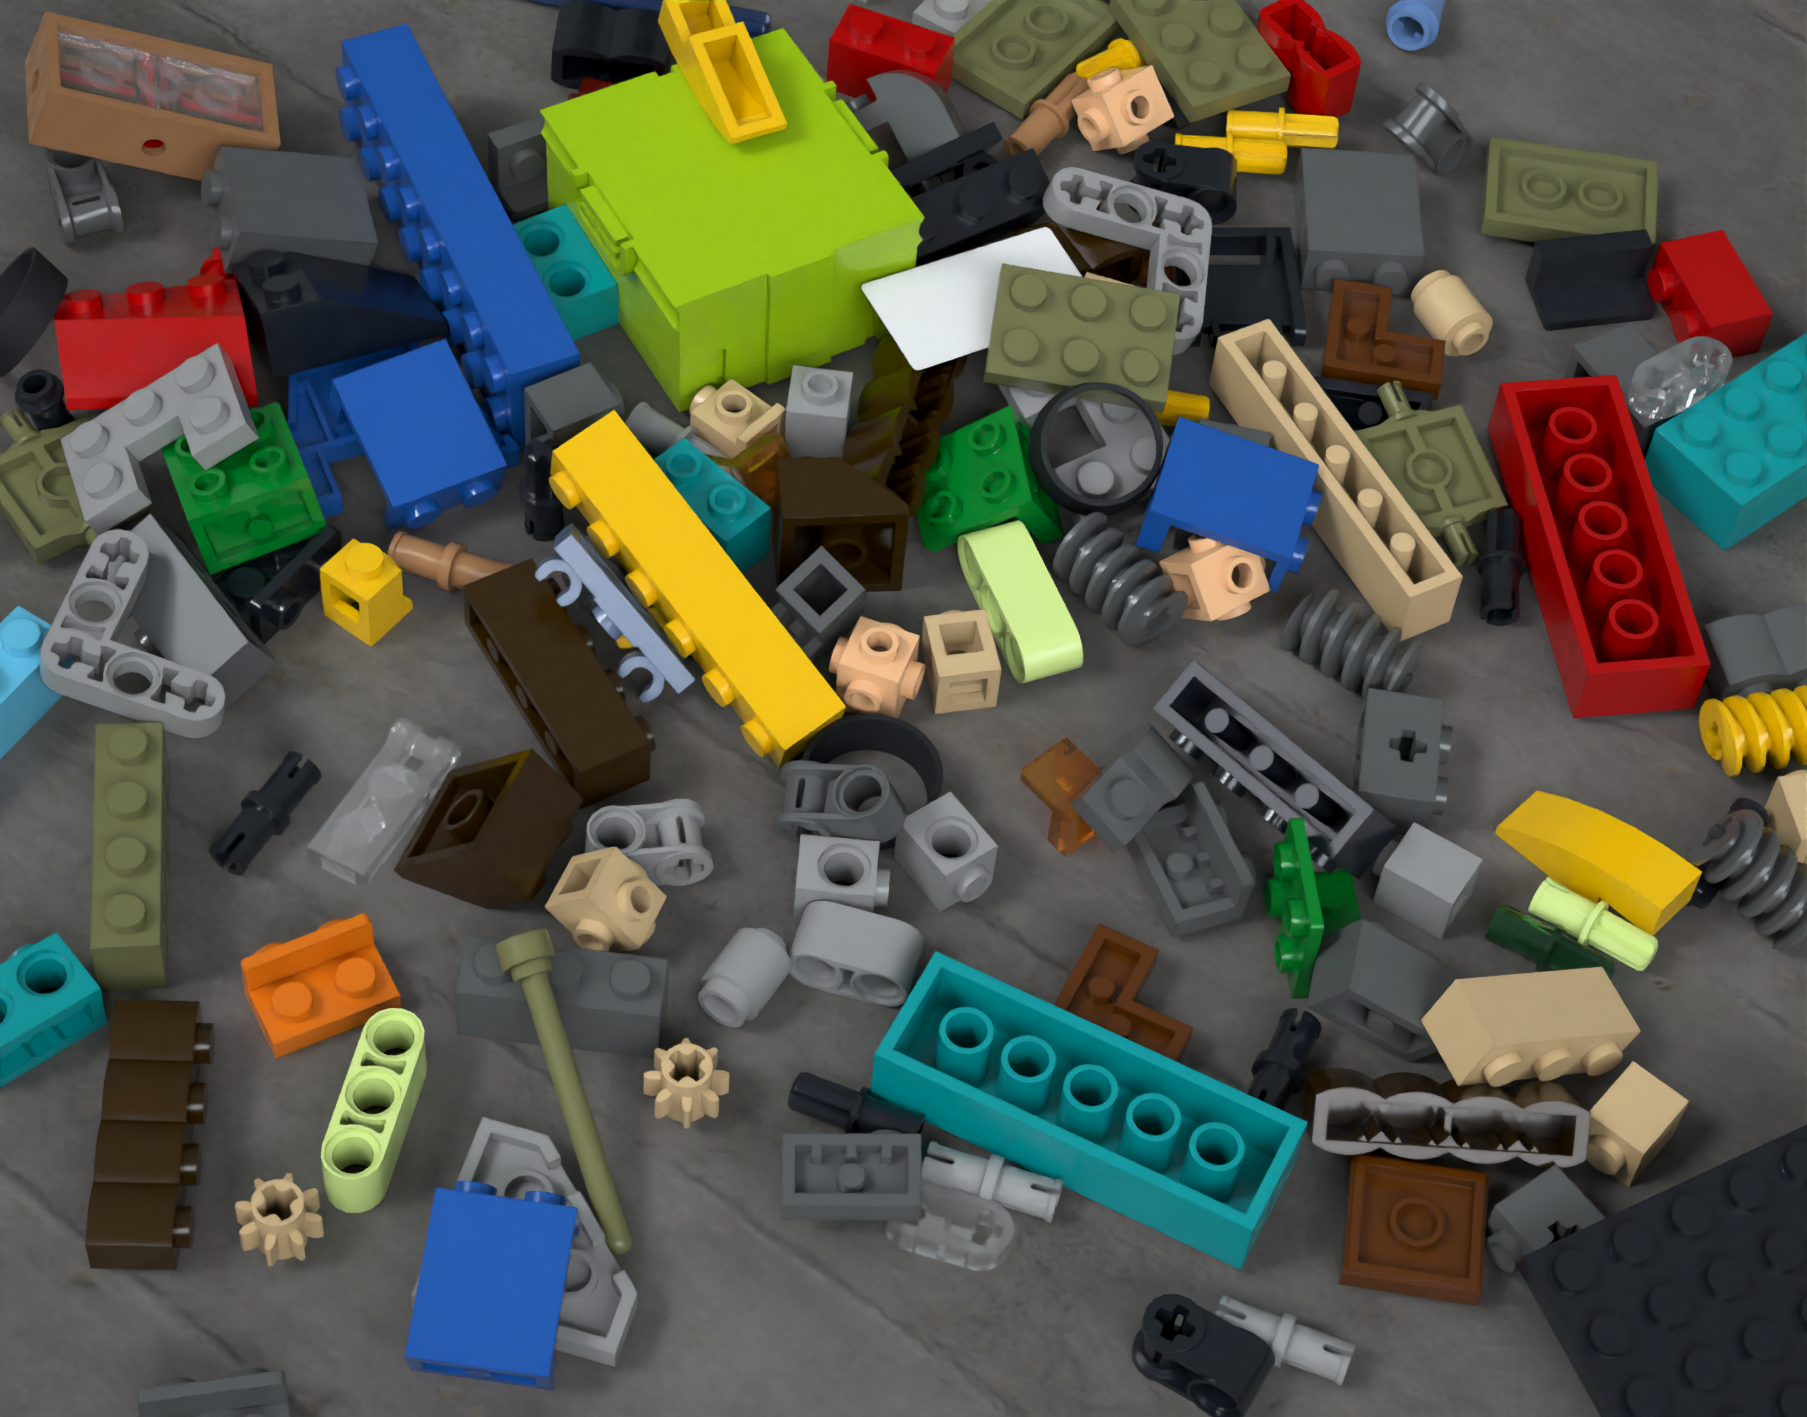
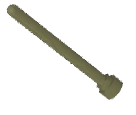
M537 929L518 934L495 945L500 965L504 974L511 973L514 984L522 985L596 1220L605 1234V1243L613 1255H623L631 1248L632 1237L548 975L553 972L550 960L556 957L548 929Z

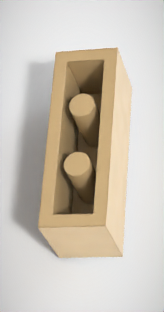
M1603 967L1456 979L1421 1019L1458 1086L1489 1083L1492 1087H1498L1513 1080L1539 1078L1540 1081H1550L1562 1075L1586 1072L1589 1076L1601 1075L1613 1069L1623 1059L1622 1051L1641 1032Z

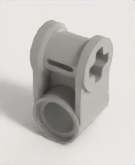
M673 799L653 804L611 805L600 808L592 814L587 822L585 853L607 847L621 848L620 851L628 859L643 867L648 878L655 885L685 886L694 884L711 874L714 867L711 852L703 847L700 829L705 823L703 807L696 801ZM680 818V825L677 826L676 819ZM682 859L683 866L680 867L678 866L679 860Z

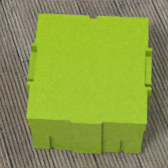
M784 28L751 38L787 122L785 130L730 145L716 129L699 104L678 64L671 65V73L658 76L654 71L540 110L545 119L544 127L540 133L546 140L548 211L566 204L618 284L619 324L679 413L690 409L694 397L705 386L712 385L718 390L731 378L744 388L764 381L767 385L791 377L793 365L815 368L831 362V356L864 345L869 337L875 336L877 339L887 336L890 332L861 287L865 283L916 268L917 246L923 240L919 235V228L925 217L888 169L889 155L885 150L878 152V146L842 99L836 101V84L833 80L826 83L823 82Z

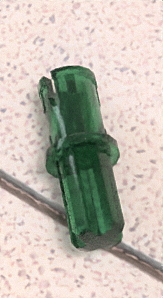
M1502 902L1497 909L1484 938L1488 942L1508 949L1524 959L1537 964L1536 971L1543 972L1546 966L1555 971L1603 967L1611 981L1617 968V964L1613 959L1564 936L1565 926L1558 924L1554 928L1524 914V912L1505 902Z

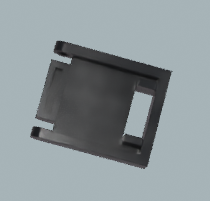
M1181 227V233L1188 235L1185 233L1184 227ZM1212 227L1209 256L1259 255L1261 265H1208L1203 324L1190 347H1200L1202 334H1208L1210 347H1216L1218 337L1266 319L1271 320L1282 336L1283 334H1289L1291 346H1304L1306 340V320L1291 228ZM1175 266L1178 286L1186 287L1191 285L1187 273Z

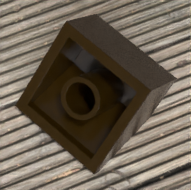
M806 456L797 459H777L772 529L777 587L822 546L866 589V592L901 591L909 522L908 503L840 457L815 458Z
M532 748L451 770L444 779L394 871L402 879L487 910L514 903H524L533 898L543 887L546 880L544 872L557 848L570 836L573 829L571 822L584 798Z

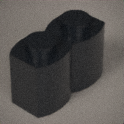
M584 1L561 4L552 48L551 81L572 89L598 90L654 71L658 76L667 74L670 47L658 23L660 12L642 8L615 11L601 4Z

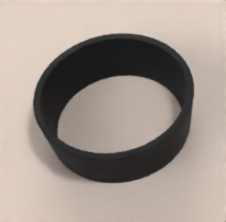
M34 247L22 252L0 275V377L5 376L15 368L41 337L59 308L68 286V278Z
M1082 383L1071 386L1056 394L1039 412L1034 421L1029 439L1030 463L1041 488L1061 507L1085 516L1093 512H1103L1106 516L1112 515L1136 504L1153 485L1158 475L1163 455L1162 431L1153 410L1133 391L1110 383ZM1094 389L1114 391L1134 402L1149 420L1156 442V458L1147 478L1132 492L1109 500L1087 498L1069 489L1054 472L1047 452L1049 427L1059 408L1075 395Z
M858 714L836 720L824 727L812 738L803 754L802 760L815 761L822 764H828L836 757L859 750L882 751L897 756L912 766L921 777L927 792V803L924 806L938 799L943 784L942 761L929 738L911 724L887 715ZM896 836L885 843H880L879 851L895 848Z

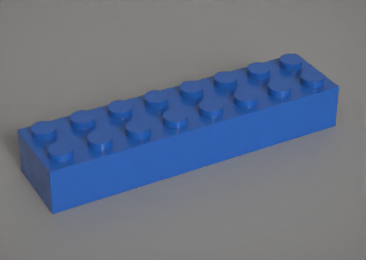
M408 24L341 41L343 66L337 67L335 74L339 91L346 103V107L338 111L343 134L348 143L356 141L359 147L360 166L368 182L376 180L379 186V202L387 222H397L400 228L398 235L404 257L408 263L417 262L420 268L419 279L421 287L433 304H438L441 310L440 314L447 322L449 334L444 335L450 347L459 346L463 354L461 356V363L465 378L472 390L480 388L484 396L483 408L489 415V423L493 426L495 432L501 431L503 436L508 434L517 443L519 451L525 450L524 388L579 367L580 353Z

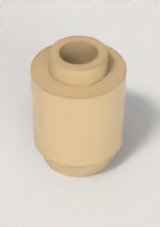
M1438 270L1426 275L1416 284L1411 293V300L1414 303V314L1433 339L1446 341V355H1471L1485 345L1492 329L1493 319L1460 277L1451 275L1446 270Z

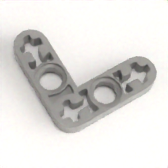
M1075 167L1061 169L1054 175L1043 196V207L1047 215L1064 227L1150 250L1146 288L1181 294L1176 329L1180 331L1175 332L1173 355L1186 351L1199 334L1203 324L1212 222L1207 210L1199 203L1190 199ZM1066 191L1074 193L1075 202L1079 204L1071 202L1070 194ZM1097 198L1103 200L1099 211L1096 209L1100 203L1099 200H1096ZM1126 203L1138 211L1141 222L1130 223L1121 219L1114 209V204ZM1156 215L1158 216V219L1156 220L1154 225L1158 226V228L1152 226V223L1155 220ZM1177 222L1184 224V231L1188 235L1181 233V226ZM1176 266L1182 269L1189 276L1191 285L1185 287L1172 283L1167 278L1164 267Z
M116 529L100 534L91 544L42 643L40 652V674L42 681L49 689L61 695L140 722H163L164 730L183 737L195 739L212 734L222 724L226 698L224 688L216 678L205 672L116 642L146 581L149 551L144 540L131 531ZM119 555L129 558V562L121 564L115 576L114 585L107 581L108 562L116 561ZM99 601L108 605L112 609L113 614L104 621L91 622L81 618L76 610L85 602ZM70 654L81 657V662H75L70 669L59 666V661L65 662ZM103 663L105 664L103 681L99 682L94 680L95 674L99 675L100 664ZM135 672L145 676L150 681L151 686L143 693L133 695L119 690L114 681L123 673ZM162 685L171 687L170 693L166 692L165 703H160ZM194 697L205 700V705H200L196 712H189L184 709L185 704H190Z

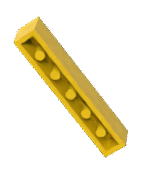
M615 410L552 451L550 471L552 476L549 478V483L557 498L567 509L571 510L576 506L590 524L587 527V533L595 547L605 558L609 559L614 555L628 573L625 576V581L633 596L645 608L651 605L654 606L667 623L663 626V630L673 648L684 658L690 654L705 672L702 676V681L711 697L721 707L730 704L744 722L740 726L741 732L757 755L763 758L768 754L778 768H780L804 751L812 738L820 730L843 717L846 709L844 703Z

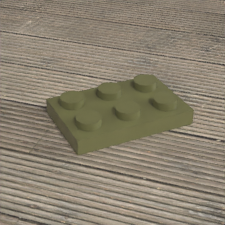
M992 0L952 35V37H955L951 78L1024 120L1029 115L1030 106L1036 100H1044L1068 74L1076 71L1078 63L1094 56L1122 30V27L1109 11V5L1101 0Z
M1110 0L1109 11L1147 64L1153 66L1157 78L1190 123L1288 90L1290 73L1236 0Z
M1490 137L1485 160L1480 234L1536 242L1539 240L1646 229L1653 244L1649 257L1651 260L1656 244L1659 161Z
M1002 263L983 382L1055 395L1071 386L1082 383H1110L1133 391L1154 412L1162 413L1167 399L1181 294ZM1106 389L1088 390L1073 397L1140 409L1127 397Z

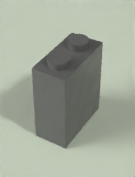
M220 146L213 168L206 169L203 173L201 198L204 205H210L213 218L211 223V242L214 248L220 249L225 274H233L232 265L248 262L251 256L264 251H277L280 253L292 251L370 266L379 242L357 158Z
M1301 148L1293 186L1300 289L1332 292L1336 278L1391 287L1392 295H1411L1418 283L1424 260L1415 154Z

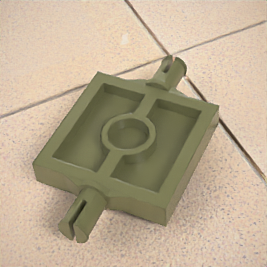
M1393 381L1392 385L1388 382L1377 390V395L1380 397L1389 418L1380 425L1354 432L1431 535L1444 537L1455 565L1460 567L1463 566L1464 562L1468 565L1477 560L1480 554L1476 550L1467 528L1472 524L1487 521L1489 511L1498 507L1506 510L1508 506L1506 499L1461 404L1437 411L1412 410L1402 389L1401 382Z
M20 408L12 409L13 417L9 411L5 412L0 419V425L14 441V444L0 455V513L37 564L43 563L76 546L83 544L91 546L99 535L84 520L60 440L73 432L81 424L91 420L85 415L59 428L36 431ZM149 505L143 508L142 510L138 511L137 513L133 514L129 518L125 519L124 521L120 522L119 524L115 525L114 527L110 528L109 530H113L114 528L120 525H123L139 516H142L150 512Z

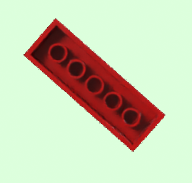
M1617 375L1500 383L1487 431L1510 508L1516 510L1521 516L1520 542L1573 719L1693 709L1711 664Z

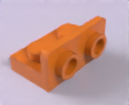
M366 913L349 919L338 918L328 921L316 931L286 943L275 942L265 945L253 955L244 958L240 962L245 997L275 1059L364 1025L378 1011L388 1008H401V995L374 944L373 925Z

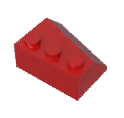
M205 274L190 278L187 281L188 285L163 288V285L158 282H141L128 286L125 293L101 295V292L98 290L85 289L66 294L54 315L67 410L110 409L127 399L133 392L143 389L179 367L187 359L197 356L216 343L231 357L247 405L259 406L245 316L236 279L224 280V277L221 275Z

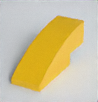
M663 0L658 18L661 30L689 87L725 140L731 145L785 130L787 122L743 21L735 23L726 0Z
M1538 790L1503 820L1495 831L1497 836L1549 877L1555 879L1556 882L1596 904L1601 900L1607 902L1609 906L1633 925L1651 935L1659 931L1691 900L1702 874V871L1670 848L1637 828L1593 807L1566 797Z

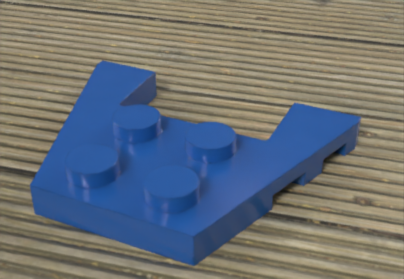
M416 342L289 375L288 426L324 518L343 513L342 496L329 464L364 454L350 423L346 422L337 425L328 407L332 379L421 348ZM479 406L505 459L507 468L520 465L517 443L508 434L502 436L498 431L495 432L493 426L489 423V415Z

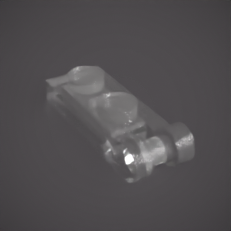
M405 717L399 718L391 728L385 745L307 846L308 862L365 889L439 790L448 772L456 766L461 752L460 744L444 736H439L435 740L422 733L421 725ZM411 756L424 762L417 772L404 767Z

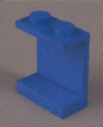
M446 339L332 379L328 407L337 425L349 422L387 500L383 522L388 531L404 525L408 529L426 526L435 521L441 515V511L462 503L466 508L479 506L491 500L498 493V490L501 489L507 464Z
M1179 416L1165 450L1136 545L1159 553L1170 525L1273 560L1267 581L1270 592L1277 593L1287 571L1295 574L1299 572L1308 547L1309 539L1299 536L1302 524L1311 527L1323 492L1313 489L1319 464Z
M474 1181L455 1182L454 1190L436 1187L405 1352V1359L410 1369L413 1371L553 1390L557 1368L554 1350L573 1238L574 1236L579 1237L581 1226L578 1208L567 1206L568 1199L566 1197L544 1191H527L524 1200L496 1196L497 1188Z

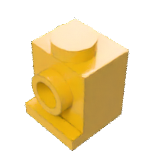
M353 538L319 569L324 616L370 647L413 609V601L403 595L402 570L389 555L382 552L374 544L360 543ZM355 601L359 603V611L351 606Z

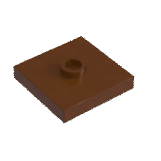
M1364 1153L1352 1155L1348 1171L1339 1284L1477 1306L1482 1295L1489 1173Z

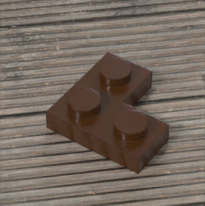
M1335 278L1330 299L1320 377L1380 386L1388 382L1392 385L1393 381H1399L1402 384V389L1433 393V399L1437 400L1442 382L1446 341L1388 331L1392 288Z
M1098 924L1054 1006L1178 1063L1190 1042L1193 1027L1136 1002L1156 965L1159 950Z

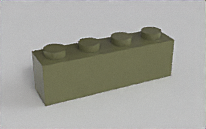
M163 722L96 724L90 950L97 984L101 991L167 988L170 765Z

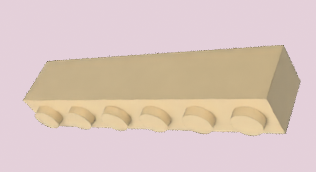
M1266 319L1218 337L1209 386L1240 427L1270 432V448L1319 464L1313 489L1323 493L1312 526L1375 613L1381 616V621L1390 632L1395 627L1402 629L1401 642L1449 622L1463 576L1271 320Z

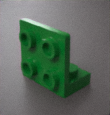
M277 402L260 408L249 409L259 438L207 470L192 457L185 434L161 448L185 516L210 575L318 535L327 526L308 473L280 404Z
M1012 405L940 438L937 457L932 466L924 471L925 493L922 504L916 512L923 546L930 553H935L957 543L961 535L990 528L1010 518L1013 522L1020 520L1042 545L1065 536L1058 504L1041 488L1031 467L1029 439L1032 428Z
M1289 818L1283 842H1276L1274 844V878L1265 880L1264 905L1267 917L1277 918L1279 934H1276L1274 940L1276 970L1278 974H1287L1291 999L1309 998L1316 956L1322 936L1361 920L1352 874L1346 870L1334 871L1332 875L1327 871L1314 872L1304 819Z

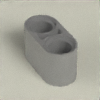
M813 901L806 905L789 952L792 962V969L789 974L801 984L814 989L877 1006L896 1007L905 1003L925 945L924 936L912 925L898 919L835 902Z

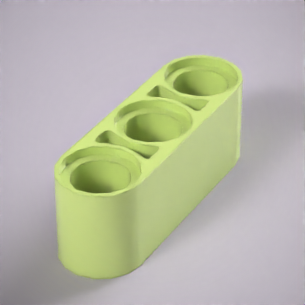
M1020 520L959 536L957 550L962 572L980 610L986 609L992 634L1015 680L1019 684L1081 668L1083 664V649L1078 630L1025 525Z
M388 1008L378 1011L365 1024L322 1143L321 1163L327 1198L335 1208L346 1213H362L371 1210L385 1196L426 1077L425 1030L421 1020L414 1013L403 1008ZM393 1048L406 1050L405 1053L399 1055L384 1054L386 1050ZM371 1106L388 1108L384 1112L377 1114L363 1112L364 1109ZM353 1164L368 1167L356 1174L341 1171L346 1166Z

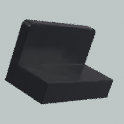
M1641 229L1536 241L1525 281L1543 328L1547 331L1652 319L1656 308L1643 278L1653 248L1647 230Z

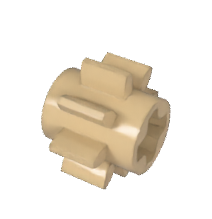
M683 1038L681 1044L673 1046L668 1051L661 1048L654 1050V1068L656 1071L644 1073L643 1094L657 1096L655 1099V1117L657 1119L667 1115L675 1121L682 1122L684 1128H689L693 1121L702 1118L705 1114L712 1118L718 1116L719 1098L717 1095L729 1093V1072L716 1070L718 1049L713 1047L706 1051L698 1045L691 1044L689 1038Z
M287 1173L283 1179H273L267 1182L259 1178L255 1179V1191L251 1202L238 1201L235 1204L237 1222L243 1225L239 1231L241 1248L243 1251H247L258 1246L259 1250L266 1255L267 1266H273L277 1259L284 1260L294 1256L300 1261L306 1259L304 1248L308 1242V1237L320 1238L324 1236L323 1217L316 1213L320 1208L317 1189H308L302 1193L301 1189L293 1183L291 1173Z

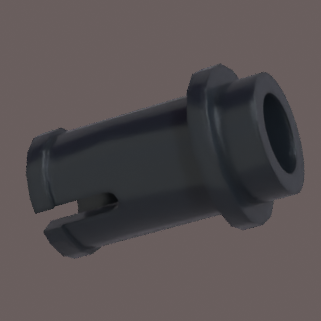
M37 369L27 372L19 379L15 392V401L23 412L30 415L37 427V431L59 428L75 420L73 415L67 410L63 399L65 393L64 385L56 375L46 370Z

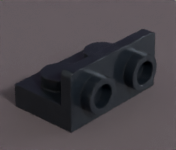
M327 525L317 536L315 535L230 567L216 581L264 645L279 630H286L291 627L299 617L303 606L321 590L319 569L342 549L341 532L335 527Z

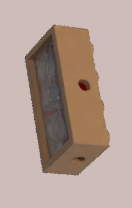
M45 11L25 60L29 144L202 181L203 173L206 169L213 168L220 146L278 151L281 143L272 64Z

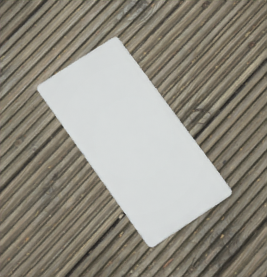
M1043 227L865 283L861 288L912 368L922 370L988 348L1002 263L1082 277V275L1049 228Z

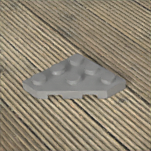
M482 1117L457 1181L485 1183L497 1188L496 1196L524 1200L527 1191L555 1193L568 1199L567 1206L578 1208L581 1226L579 1237L574 1236L555 1350L615 1367L637 1308L638 1293L626 1271H621L606 1245L605 1234L581 1192H576L561 1165V1157L549 1135ZM419 1276L411 1294V1303L413 1309Z

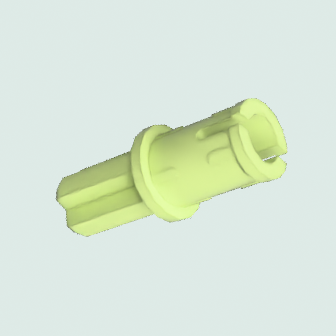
M1549 876L1537 889L1528 908L1530 914L1552 923L1577 938V945L1583 949L1590 944L1637 971L1645 970L1658 949L1656 937L1609 912V904L1601 900L1596 904L1571 891Z

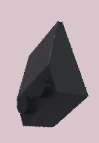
M264 251L251 256L248 262L232 265L233 276L236 279L245 316L248 337L273 379L449 334L447 322L413 275L292 251L284 253Z

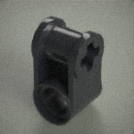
M1149 141L1136 149L1133 159L1136 175L1130 181L1131 183L1152 189L1156 187V190L1199 203L1207 210L1212 224L1226 222L1234 216L1237 211V160L1233 154L1217 147L1200 148L1175 145L1163 141ZM1155 157L1160 158L1157 172L1154 171L1153 167ZM1129 205V207H1130L1133 211H1135L1136 213H1138V211H1137L1135 208H1133L1132 206Z
M1179 1294L1162 1295L1155 1298L1147 1306L1142 1319V1329L1136 1334L1131 1349L1132 1360L1140 1373L1146 1378L1158 1382L1193 1402L1199 1409L1211 1417H1244L1275 1364V1355L1263 1339L1253 1332L1230 1324L1200 1307L1190 1298ZM1178 1314H1181L1184 1318L1181 1326L1175 1325ZM1164 1337L1172 1338L1173 1341L1167 1340ZM1157 1351L1162 1354L1159 1363L1154 1361Z

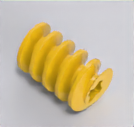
M1807 685L1796 687L1794 691L1787 688L1772 691L1770 695L1761 691L1749 694L1747 698L1734 695L1725 698L1723 702L1715 698L1704 701L1698 720L1700 737L1707 754L1716 761L1719 760L1727 776L1732 777L1740 774L1742 758L1748 770L1752 773H1759L1764 770L1766 755L1771 766L1776 770L1787 767L1790 753L1795 763L1799 766L1807 765Z

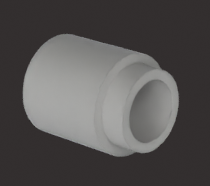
M765 928L739 929L701 979L702 989L698 993V1001L704 1011L717 1022L732 1028L741 1027L745 1020L755 1019L792 969V962L787 954L788 949L784 941L777 934Z

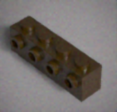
M531 558L463 586L465 625L558 774L584 798L579 806L580 809H583L650 780V752L656 748L655 739L645 718L641 715L634 717L625 704V693L616 673L611 668L604 670L598 662L592 637L583 623L574 624L566 612L567 606L561 607L557 603V595L562 590L556 580L551 577L539 582L535 577L537 565Z

